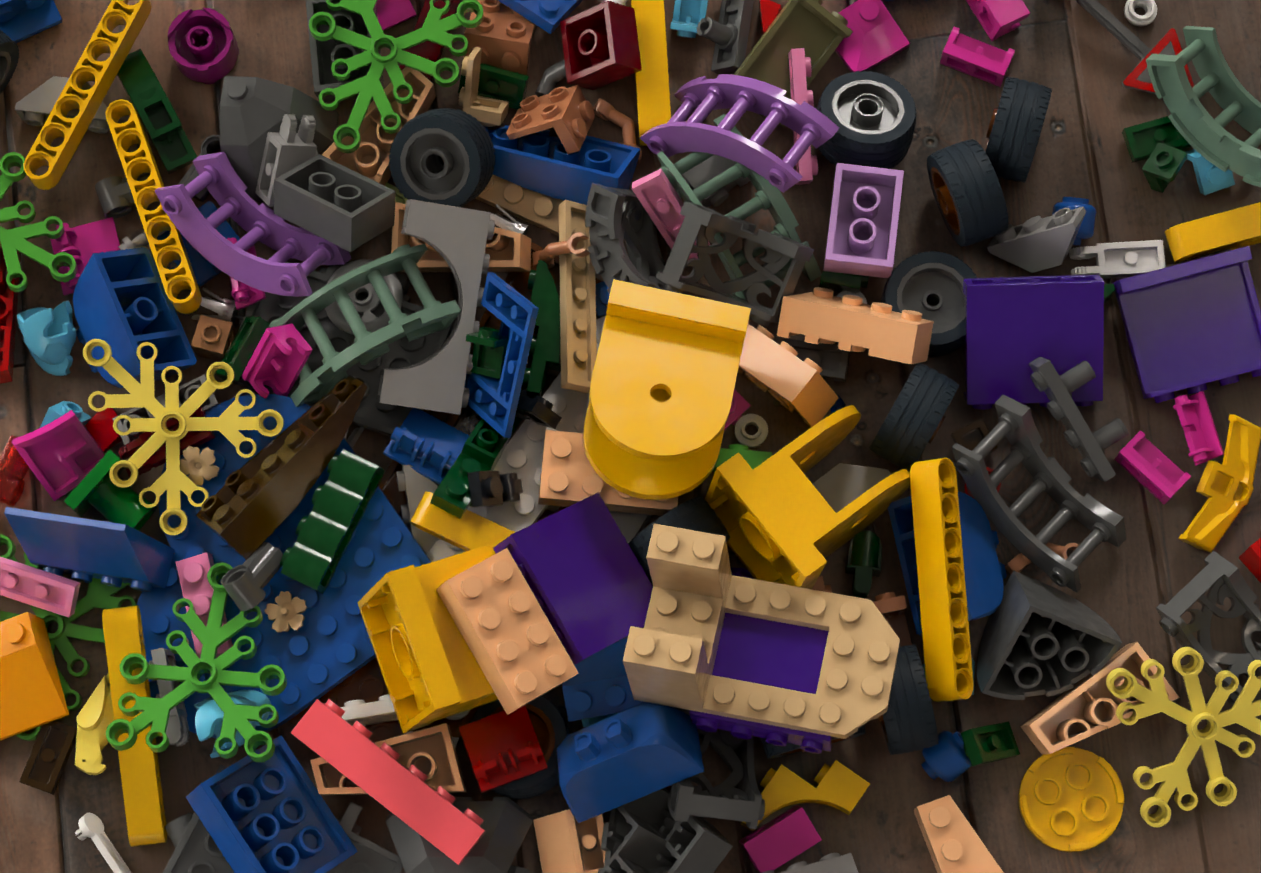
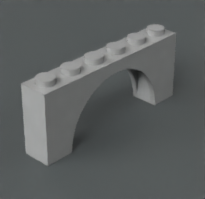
M412 199L406 200L401 234L410 235L424 241L444 258L456 281L458 306L461 312L456 317L453 329L446 341L431 356L407 367L381 368L377 402L459 415L461 408L467 407L469 388H465L466 374H472L470 371L473 368V354H470L471 342L466 341V335L479 332V321H475L476 307H482L481 301L484 287H480L481 274H487L490 255L485 253L486 241L492 240L495 221L490 220L491 212Z

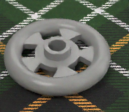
M360 259L344 264L332 274L327 284L374 260ZM392 273L383 278L401 310L403 289L397 275ZM371 283L348 293L357 312L363 314L361 320L367 331L373 333L389 325L390 318L386 311L379 317L371 313L381 302ZM361 292L369 293L367 299L363 301L358 300L357 296ZM335 301L327 306L325 311L331 322L340 330L354 335L338 303Z

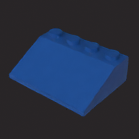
M11 507L5 508L4 514L30 563L43 568V571L62 577L63 573L72 574V579L91 583L92 578L101 579L102 584L118 588L121 587L122 582L130 583L132 589L144 592H151L152 587L162 589L166 587L175 549L126 524Z
M282 735L273 740L275 752L269 760L255 762L247 755L198 785L186 796V799L234 873H327L358 852ZM262 746L255 753L261 754L265 752L267 746Z

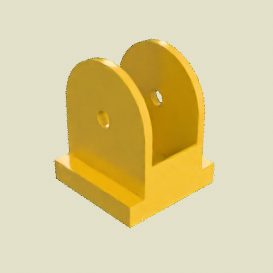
M613 279L591 377L589 404L583 429V443L586 456L595 472L607 484L632 497L647 500H663L690 492L710 475L718 460L724 428L731 408L751 308Z
M854 405L846 406L827 416L754 469L751 468L739 452L716 468L704 500L715 511L723 525H725L730 535V539L727 541L728 546L755 579L812 589L827 563L825 558L871 524L888 509L891 502L896 501L910 486V473L908 470H899L878 482L836 513L804 473L827 456L857 425L861 418V413Z
M497 544L475 548L418 567H414L413 564L388 572L357 602L403 734L428 726L434 721L498 700L436 591L446 580L496 554L493 547Z

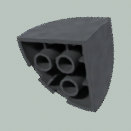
M1013 570L1004 587L1002 602L996 612L989 616L982 635L977 658L978 684L982 693L1003 699L1025 700V697L1043 694L1046 697H1050L1074 688V683L1090 673L1092 675L1096 674L1113 657L1122 641L1116 631L1101 616L1077 599L1048 584Z

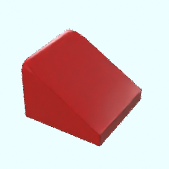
M759 0L762 36L782 10V5L771 0Z
M107 408L105 411L97 412L85 425L104 453L122 441L121 436L113 429L114 421L112 418L118 416L114 408Z

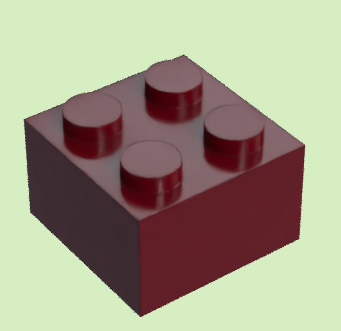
M606 1L560 21L568 84L596 90L642 70L634 8Z

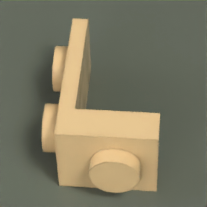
M475 47L469 56L464 57L462 62L461 75L466 76L465 87L461 88L459 94V106L463 107L464 112L475 117L482 126H500L508 114L509 101L478 96L482 48Z

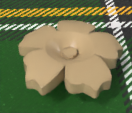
M190 445L183 450L184 458L180 460V470L185 475H189L188 478L194 484L202 486L204 479L209 481L218 476L220 468L213 465L216 461L214 450L206 447L200 453L198 447Z
M280 591L279 596L275 597L277 604H267L264 612L268 615L269 620L274 621L272 629L276 630L277 633L288 632L290 626L298 631L299 628L303 627L305 617L300 613L306 611V602L298 597L292 599L289 591Z

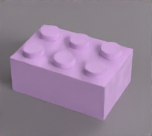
M844 163L836 164L823 271L889 278L891 276L894 264L904 170Z

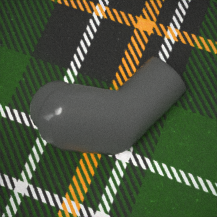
M564 59L544 71L535 92L538 97L549 94L555 89L558 81L564 78L567 80Z

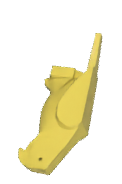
M109 673L106 676L104 675L76 717L75 766L88 775H99L107 768L105 765H102V749L109 743L106 738V729L114 721Z

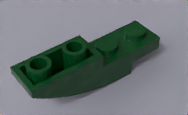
M138 49L128 54L117 76L140 117L168 174H171L192 164L197 155L142 50Z
M538 260L537 269L530 270L528 289L532 290L530 302L539 308L533 333L537 334V336L532 337L529 356H533L532 366L525 369L522 388H527V392L534 397L536 395L543 396L548 369L561 371L560 302L558 292L546 262Z
M515 416L511 437L504 438L481 418L466 440L457 460L434 492L430 503L461 519L468 507L472 506L468 473L493 471L521 420Z

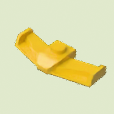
M1229 414L1228 418L1230 423L1223 463L1220 464L1216 461L1208 460L1196 492L1208 497V499L1185 532L1178 538L1197 549L1210 553L1214 550L1243 507L1248 504L1254 490L1253 481L1261 441V427L1235 414Z

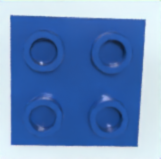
M412 408L400 428L396 427L390 437L392 440L383 454L402 465L413 466L411 468L440 485L462 452L469 435L418 408Z

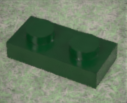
M481 63L478 96L509 101V107L518 110L521 108L520 102L525 99L529 76ZM461 75L458 90L459 94L461 88L465 87L466 76Z
M1168 116L1124 128L1122 132L1132 163L1149 158L1158 142L1177 149L1191 146L1172 124Z
M246 316L221 361L233 368L235 374L234 381L236 382L242 378L241 375L270 324L259 316ZM218 369L215 372V375L223 380L227 379V372L224 369Z
M1009 721L972 728L961 733L964 751L970 759L972 766L1020 755Z

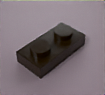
M55 720L42 725L19 782L54 795L75 744L77 728Z

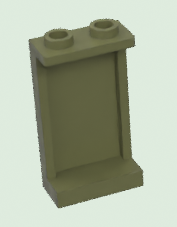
M788 0L734 75L757 79L787 91L785 97L791 99L788 61L790 50L804 48L805 57L811 58V77H806L808 87L844 38L850 37L853 31L846 26L848 21L842 15L835 11L830 13L821 6L823 4L822 0ZM779 123V124L777 125V127H784V126H785V125H783V124H781V123Z

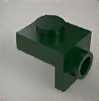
M1158 142L1142 168L1151 189L1161 193L1164 192L1169 182L1175 179L1186 161L1187 154L1185 151Z
M480 327L479 332L467 334L466 341L474 343L473 368L470 372L500 379L509 337L499 335L500 330L489 327Z

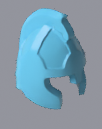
M68 300L60 303L53 310L52 308L37 307L17 314L18 328L23 335L22 339L28 347L31 356L44 371L55 376H64L71 373L69 368L73 363L70 352L76 341L77 332L73 325V309Z
M238 690L227 693L236 705L260 707L263 704H271L269 698L259 691ZM207 698L194 705L197 709L195 728L198 739L201 742L209 739L214 734L217 736L216 739L220 736L224 717L223 711L213 698ZM273 712L264 713L262 720H267L269 715H273ZM249 721L254 729L256 726H261L259 722ZM236 730L235 740L240 747L244 744L245 739ZM225 742L221 746V750H229L232 747V743ZM215 744L210 754L211 758L220 756L215 749Z

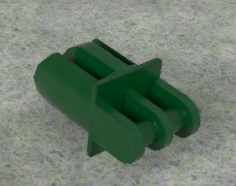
M868 530L857 533L850 541L845 573L854 574L852 593L858 598H866L872 584V576L879 577L882 569V544L880 543V538L874 532Z

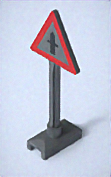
M1075 0L1140 60V63L1122 81V86L1156 95L1149 76L1146 59L1151 54H1179L1182 48L1176 30L1171 28L1150 49L1097 0ZM1186 64L1184 68L1191 87H1194L1188 65Z

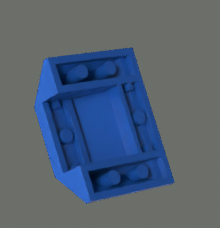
M488 272L481 305L501 320L499 335L509 337L500 379L476 373L466 374L465 388H469L467 405L504 438H510L539 308L495 273Z

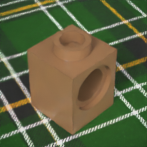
M200 314L191 347L197 356L221 362L238 331L233 322Z

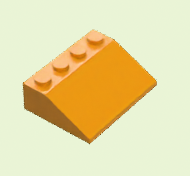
M29 612L0 622L1 741L69 715L45 621Z

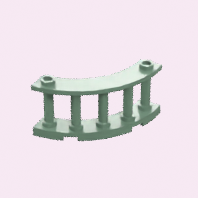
M1185 26L1183 28L1187 46L1177 55L1151 54L1146 59L1154 91L1158 99L1163 98L1171 112L1168 117L1172 124L1198 153L1222 171L1226 172L1229 169L1243 176L1242 181L1261 187V150L1257 149L1261 145V103L1241 85L1231 71L1222 54L1216 29L1212 27ZM1191 60L1201 79L1194 87H1191L1184 68ZM1208 91L1223 109L1214 119L1199 101ZM1234 120L1252 135L1243 142L1227 132L1224 127Z
M725 114L713 120L716 127L726 116ZM734 126L731 132L743 136ZM663 151L657 154L662 166L659 169L663 170L682 199L701 206L700 201L740 177L744 179L748 177L757 190L755 197L725 216L729 217L731 215L744 220L760 209H768L777 224L770 233L774 234L776 232L810 247L807 241L801 242L795 230V227L799 224L780 190L758 173L734 161V166L692 190L682 177V174L714 154L692 152L674 164ZM722 232L715 234L714 240L716 243H712V245H717L723 241L720 235ZM757 247L753 251V257L755 258L765 252V249ZM729 249L717 253L731 280L743 277L739 269L740 266L747 263L743 250L734 255L731 254ZM813 253L810 261H806L802 270L803 274L810 281L822 275ZM793 258L775 274L779 279L785 278ZM770 279L763 282L768 288L776 284ZM744 290L732 293V295L745 299Z
M409 244L400 246L393 253L344 274L302 300L283 317H279L270 323V328L293 324L298 331L306 324L323 356V365L312 373L307 361L301 370L299 386L290 396L296 407L319 402L333 390L338 382L348 377L346 371L359 361L361 365H367L389 352L388 345L403 337H406L408 342L425 335L445 330L460 314L461 310L456 300L446 303L436 301L420 272L417 262L428 250L425 244L411 247ZM404 270L424 306L423 310L408 316L406 313H402L383 278L384 276ZM368 283L372 284L390 318L389 325L373 333L367 331L348 293ZM335 301L338 303L355 336L354 344L341 352L335 351L316 315Z

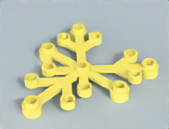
M92 339L83 348L85 361L92 366H102L130 394H106L102 391H95L88 398L89 407L97 412L105 411L107 408H146L155 417L131 418L127 415H120L114 420L113 429L122 436L129 435L132 432L155 433L128 460H120L112 465L109 472L110 479L114 485L121 488L132 486L138 479V469L166 442V471L150 487L144 488L140 492L139 502L146 508L155 507L160 502V496L167 490V510L161 514L159 524L166 534L178 535L188 525V517L181 510V491L188 496L189 503L195 507H201L204 501L209 498V493L204 487L194 484L180 470V440L186 436L188 431H219L236 447V452L239 456L249 458L257 451L256 442L251 438L245 437L238 430H258L264 436L273 437L282 431L284 427L283 417L279 412L272 409L262 411L258 417H238L244 410L251 409L256 403L255 394L248 389L240 390L236 394L234 402L219 417H190L217 389L228 388L233 383L235 377L234 370L225 362L211 364L206 372L207 380L180 407L179 384L182 382L183 373L178 367H166L161 374L162 381L165 384L164 407L155 398L154 360L158 356V349L153 343L143 342L137 348L136 354L140 359L139 383L112 357V349L106 341ZM97 346L102 347L105 352L104 357L99 360L92 356V351ZM145 346H151L154 351L153 356L149 359H145L141 355V350ZM218 369H224L227 372V379L224 382H218L214 377ZM169 370H176L178 372V380L174 383H170L166 379V373ZM243 393H249L252 396V402L248 406H243L239 402V397ZM96 395H102L105 398V405L101 408H96L93 405V398ZM269 416L274 417L277 421L276 427L272 430H268L264 426V420ZM170 418H176L179 421V428L176 431H170L167 428L166 424ZM121 419H127L130 422V428L126 432L118 429V422ZM249 441L252 443L253 450L250 454H243L240 451L242 442ZM122 467H127L131 471V476L128 480H122L118 475ZM201 490L204 493L205 499L202 503H195L193 501L192 494L194 491ZM152 491L155 493L156 500L153 504H147L144 501L143 495L145 492ZM171 515L180 517L181 523L179 527L172 528L168 524V518Z
M1191 647L1178 649L1173 655L1172 664L1174 669L1183 676L1192 711L1168 699L1163 680L1164 667L1155 659L1144 661L1140 668L1142 676L1149 682L1150 689L1138 684L1135 676L1127 669L1116 668L1108 674L1106 686L1115 697L1126 699L1132 696L1142 701V703L1135 705L1130 702H1123L1117 707L1116 716L1123 724L1133 725L1141 718L1163 712L1186 724V731L1189 735L1174 762L1153 769L1147 766H1140L1133 773L1134 782L1144 790L1151 789L1156 783L1162 782L1155 795L1147 798L1140 807L1141 817L1148 825L1158 828L1169 822L1171 809L1167 803L1175 789L1177 791L1174 795V801L1182 810L1190 811L1197 806L1198 797L1192 791L1187 768L1200 746L1210 779L1206 785V795L1218 806H1227L1235 800L1237 788L1223 774L1215 740L1232 748L1239 757L1247 758L1254 753L1255 743L1252 739L1244 734L1236 735L1222 727L1237 723L1261 736V720L1256 718V716L1261 715V699L1253 702L1261 688V676H1255L1256 669L1261 666V660H1254L1249 664L1247 670L1249 678L1232 708L1222 712L1220 711L1229 695L1237 690L1239 680L1236 675L1228 670L1220 671L1215 677L1216 689L1206 705L1198 674L1203 669L1204 660L1201 654ZM1185 655H1190L1189 663L1181 665V659ZM1156 665L1157 672L1153 676H1148V669ZM1119 676H1124V683L1121 686H1115V679ZM1226 677H1231V684L1227 687H1222V681ZM1129 708L1133 709L1132 716L1124 719V711ZM1207 720L1206 727L1198 730L1197 725L1199 722ZM1243 741H1247V748L1243 751H1239L1238 748L1240 743ZM1144 773H1149V780L1141 783L1140 777ZM1218 784H1223V790L1220 793H1214L1215 787ZM1186 794H1190V801L1186 804H1182V797ZM1153 805H1158L1156 813H1148V810Z

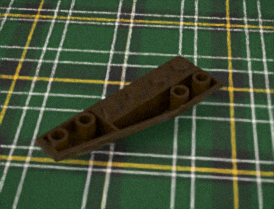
M351 375L338 382L333 390L239 470L232 472L227 477L225 485L215 495L210 496L204 501L201 510L196 516L234 551L247 560L292 513L316 483L349 429L367 390V386Z

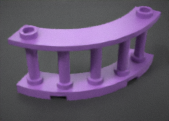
M719 74L716 79H707L706 76H703L681 86L674 96L682 105L666 124L651 128L640 139L647 144L651 152L657 155L663 151L668 158L684 152H704L728 158L758 173L784 193L803 177L793 168L809 146L812 144L817 149L832 138L839 127L804 101L800 105L785 97L787 91L749 77ZM731 108L717 127L702 124L712 110ZM746 111L766 116V119L750 139L731 132ZM779 123L800 135L783 160L762 147Z
M225 151L200 155L192 162L199 176L186 186L179 184L160 187L155 190L162 209L194 249L222 272L255 289L282 296H310L313 292L306 278L320 265H344L351 259L349 251L301 227L298 228L286 223L285 219L275 215L274 211L264 203L258 205L245 192L248 187L235 172ZM205 187H207L208 191L221 206L206 219L191 199ZM229 217L248 232L235 244L215 229ZM260 241L278 252L266 260L246 251ZM290 258H292V259L295 258V259H297V260L304 261V262L301 263V264H300V263H285V262H287Z

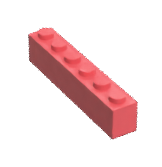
M317 699L291 731V734L455 863L461 865L485 834L486 830L481 827L484 820L469 808L463 813L455 807L453 803L456 798L441 786L436 791L425 783L428 776L413 764L408 769L397 761L401 755L384 742L379 747L369 738L373 733L357 720L353 725L349 724L342 718L345 711L333 701L328 699L324 704Z

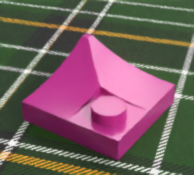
M858 0L839 12L848 21L846 26L853 32L850 37L844 38L835 51L851 72L868 71L910 45L881 0Z
M73 410L33 432L12 440L16 450L54 501L78 486L105 455Z

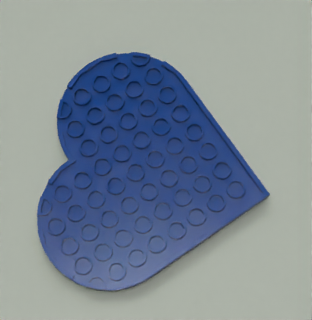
M255 394V405L251 409L244 410L238 417H258L264 410H275L282 415L284 420V427L278 434L280 435L306 413L311 406L303 404L296 407L292 398L282 395L269 394L267 398H263L259 394ZM240 396V404L243 406L250 405L252 396ZM235 398L210 408L205 412L206 416L219 417L234 402ZM272 416L264 420V426L268 430L274 429L277 425L276 419ZM238 430L245 437L251 438L256 442L257 451L252 457L278 436L267 437L258 430ZM213 431L216 438L198 446L200 453L206 447L214 450L216 461L213 465L220 468L217 477L209 481L204 479V483L201 486L208 491L209 497L215 495L225 485L227 477L232 472L239 470L252 458L239 456L236 452V447L219 431ZM345 437L334 454L339 455L345 449L356 455ZM249 441L242 442L240 451L243 454H250L253 450L252 443ZM166 463L164 464L162 474L166 471ZM328 465L298 506L264 542H269L272 546L279 548L283 554L288 547L292 548L298 538L296 529L300 520L304 516L308 517L313 509L314 504L311 501L315 490L320 485L324 486L328 480ZM379 486L370 499L364 516L354 531L351 541L343 557L338 562L335 573L324 593L322 594L283 575L281 567L263 588L266 593L265 598L257 605L263 614L261 624L253 628L245 627L231 638L232 645H234L235 641L241 636L251 637L257 646V652L253 658L248 660L239 659L226 670L258 673L264 666L274 664L282 668L287 678V686L282 693L276 696L266 695L279 714L278 723L272 728L256 726V731L267 733L283 725L376 658L357 602L386 573L413 564L414 567L431 563L430 558ZM167 490L160 496V502L158 503L160 516L167 510ZM196 490L192 494V499L195 503H202L205 495L201 490ZM182 491L181 510L188 517V525L178 535H168L165 533L169 545L175 549L165 589L152 587L151 592L142 591L136 604L140 608L146 660L148 663L152 660L150 650L158 648L170 650L166 644V637L175 630L185 633L189 640V646L196 653L190 628L185 622L179 621L172 610L173 604L183 598L175 562L206 552L212 554L214 565L217 563H227L234 568L246 561L196 516L201 507L192 506L188 501V496ZM171 515L168 518V524L172 528L179 527L181 523L180 517ZM280 591H289L292 599L298 597L306 602V611L300 613L305 617L303 627L299 628L298 631L290 626L288 632L277 633L276 630L272 629L274 621L269 620L268 615L264 612L267 604H277L275 597L279 596ZM229 594L225 607L227 622L240 613L239 608ZM185 606L179 610V614L187 613ZM257 612L248 613L246 619H254L257 616ZM175 639L172 646H179L183 639ZM251 644L242 645L240 651H248ZM174 654L177 666L188 667L178 654ZM203 674L200 677L199 681L203 682L208 680L211 674ZM149 679L151 697L156 698V694H159L157 680ZM270 680L268 683V687L276 686L279 683V680ZM221 685L226 693L238 690H254L263 693L260 688ZM195 692L184 700L190 732L197 734L195 728L197 709L194 705L204 699L212 698L209 693ZM269 715L267 720L271 719L273 715ZM214 734L210 738L216 739L217 736Z

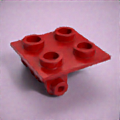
M525 705L508 715L504 710L459 727L482 793L548 768Z

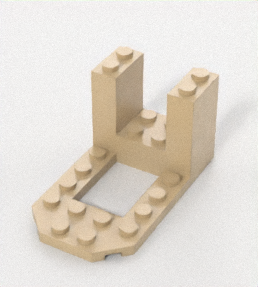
M654 523L646 556L653 589L644 628L630 626L623 657V664L634 700L846 739L857 732L859 727L887 712L900 639L872 600L732 575L726 536ZM725 613L829 631L816 694L712 675Z

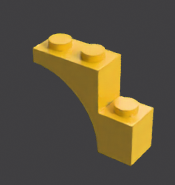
M837 760L834 761L831 767L826 763L823 765L814 779L819 784L817 788L782 764L777 771L770 768L760 783L764 787L761 795L765 801V812L763 819L758 820L757 826L772 813L787 806L801 803L823 804L850 815L870 783ZM742 821L741 825L746 827L748 830H750L751 832L755 830L749 829L746 823Z

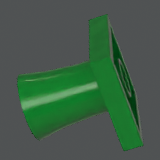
M109 450L64 502L80 517L93 506L109 522L126 524L139 531L154 514L158 505L146 508L140 504L139 494L129 487L121 488L112 483L109 476L110 468L121 459ZM122 467L119 470L118 475H120L126 467ZM143 497L144 501L147 504H153L151 501Z

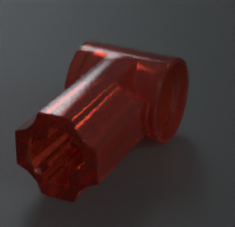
M12 435L0 456V503L9 507L15 506L19 501L25 487L24 478L29 470V466L12 443V440L18 437Z

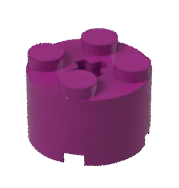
M211 8L194 11L192 9L186 10L173 20L168 29L167 37L170 54L180 72L187 78L211 85L226 76L236 64L239 55L237 40L229 22L218 11Z

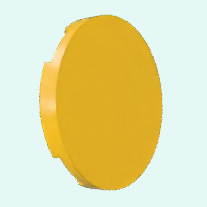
M1065 747L1051 754H1043L1030 765L1020 784L1018 803L1022 819L1036 839L1055 850L1081 852L1101 844L1116 830L1123 812L1124 792L1119 776L1104 758L1081 748Z

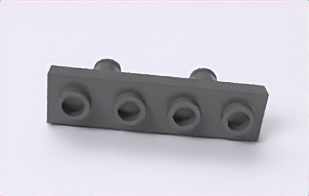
M722 0L719 22L707 17L702 18L698 23V35L715 43L711 67L712 72L718 75L736 72L745 60L754 0Z
M1038 357L1030 362L1029 366L1033 371L1030 375L1031 380L1040 392L1044 391L1050 400L1047 403V407L1057 421L1061 419L1066 428L1063 434L1069 445L1073 449L1077 448L1083 457L1080 460L1083 470L1090 478L1094 476L1104 482L1114 477L1116 474L1104 455L1105 449L1129 435L1126 426L1121 419L1115 418L1093 433L1072 399L1073 391L1096 377L1090 364L1084 360L1064 374L1059 375L1049 359Z

